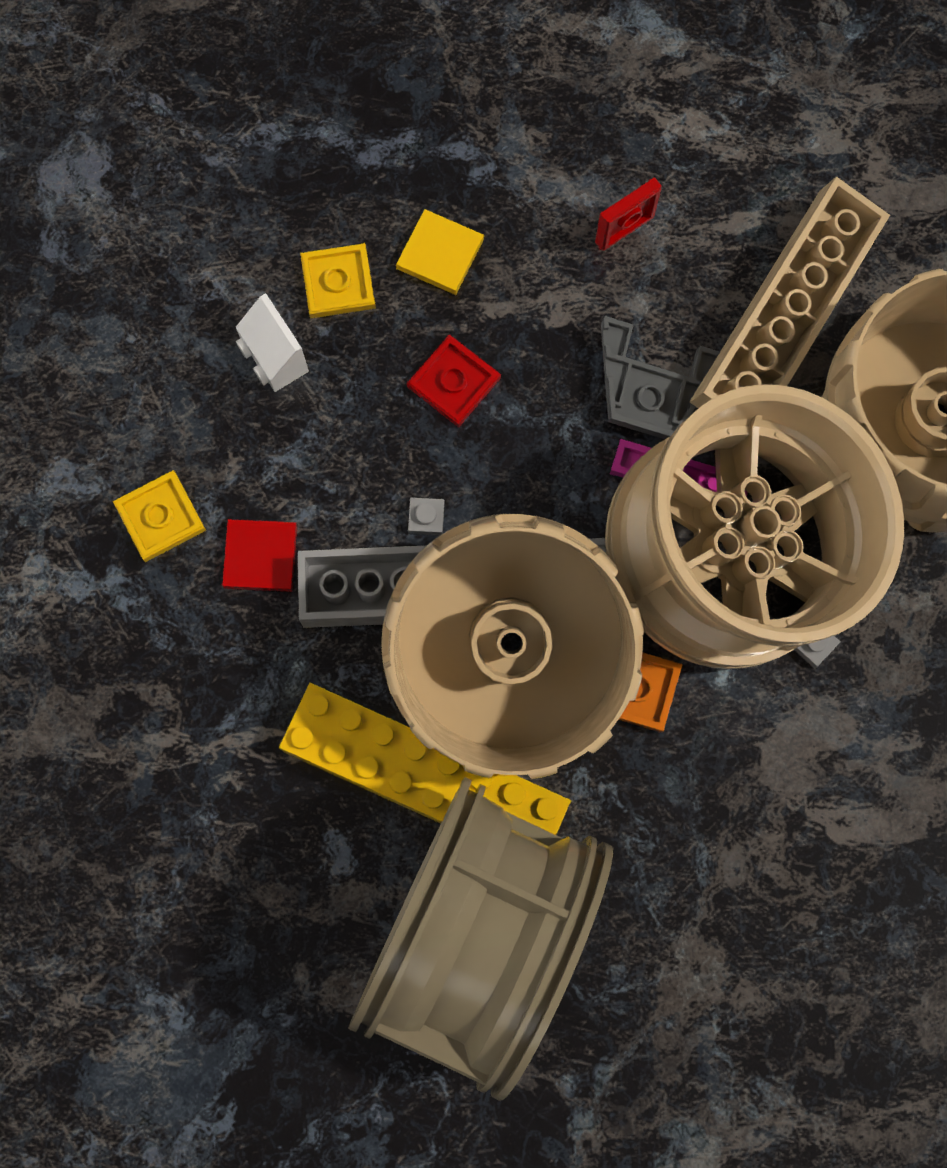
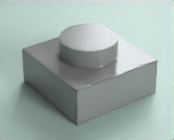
M410 498L408 533L442 535L444 499Z
M831 636L814 643L799 646L794 650L813 668H816L841 641L835 636Z

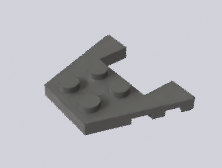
M604 316L601 322L608 422L662 439L670 437L696 408V406L690 403V400L720 352L699 346L696 349L690 377L627 358L626 353L633 324Z

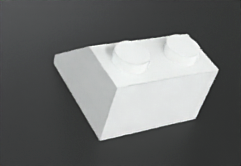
M265 293L258 298L236 326L240 337L236 343L246 359L252 356L257 366L253 370L261 383L265 385L269 382L274 392L308 373L309 370L301 346Z

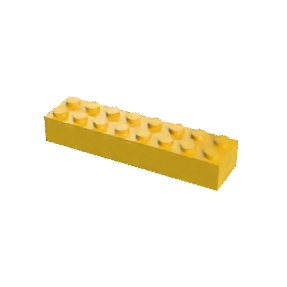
M309 683L279 746L283 752L439 823H442L464 777L472 780L469 790L475 792L480 784L486 786L484 797L501 806L506 812L554 835L557 834L571 802L570 799L517 775L493 774L491 778H486L466 772L463 765L444 756L434 748L428 749L412 733L410 727L312 683Z

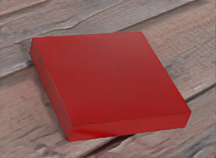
M655 177L600 213L595 243L602 251H605L654 218L662 187Z
M449 334L407 382V387L453 424L460 427L501 379V374Z
M228 519L223 588L293 592L297 537L296 522Z

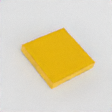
M424 209L396 267L404 273L456 295L484 240V235Z
M365 243L300 253L310 318L376 309Z
M174 470L113 501L145 562L206 531Z

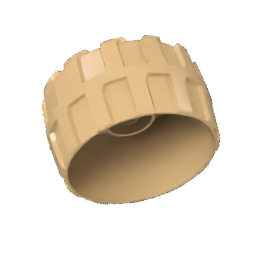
M936 269L915 275L908 284L892 294H883L868 308L847 333L836 351L829 368L822 398L849 414L878 445L898 485L904 520L908 521L910 526L916 530L940 533L947 532V414L938 408V404H941L947 412V271Z
M499 514L477 518L446 531L429 543L411 561L398 580L386 609L382 629V660L390 694H392L398 709L409 724L412 733L428 749L434 748L444 756L463 765L466 772L481 777L491 778L493 774H529L531 779L556 774L557 767L577 759L587 751L595 753L613 736L611 733L612 727L621 717L629 701L636 699L642 680L640 668L644 630L638 606L626 579L616 564L599 546L578 531L550 519L525 514ZM508 633L518 634L522 640L521 646L515 651H506L501 646V640L504 635Z

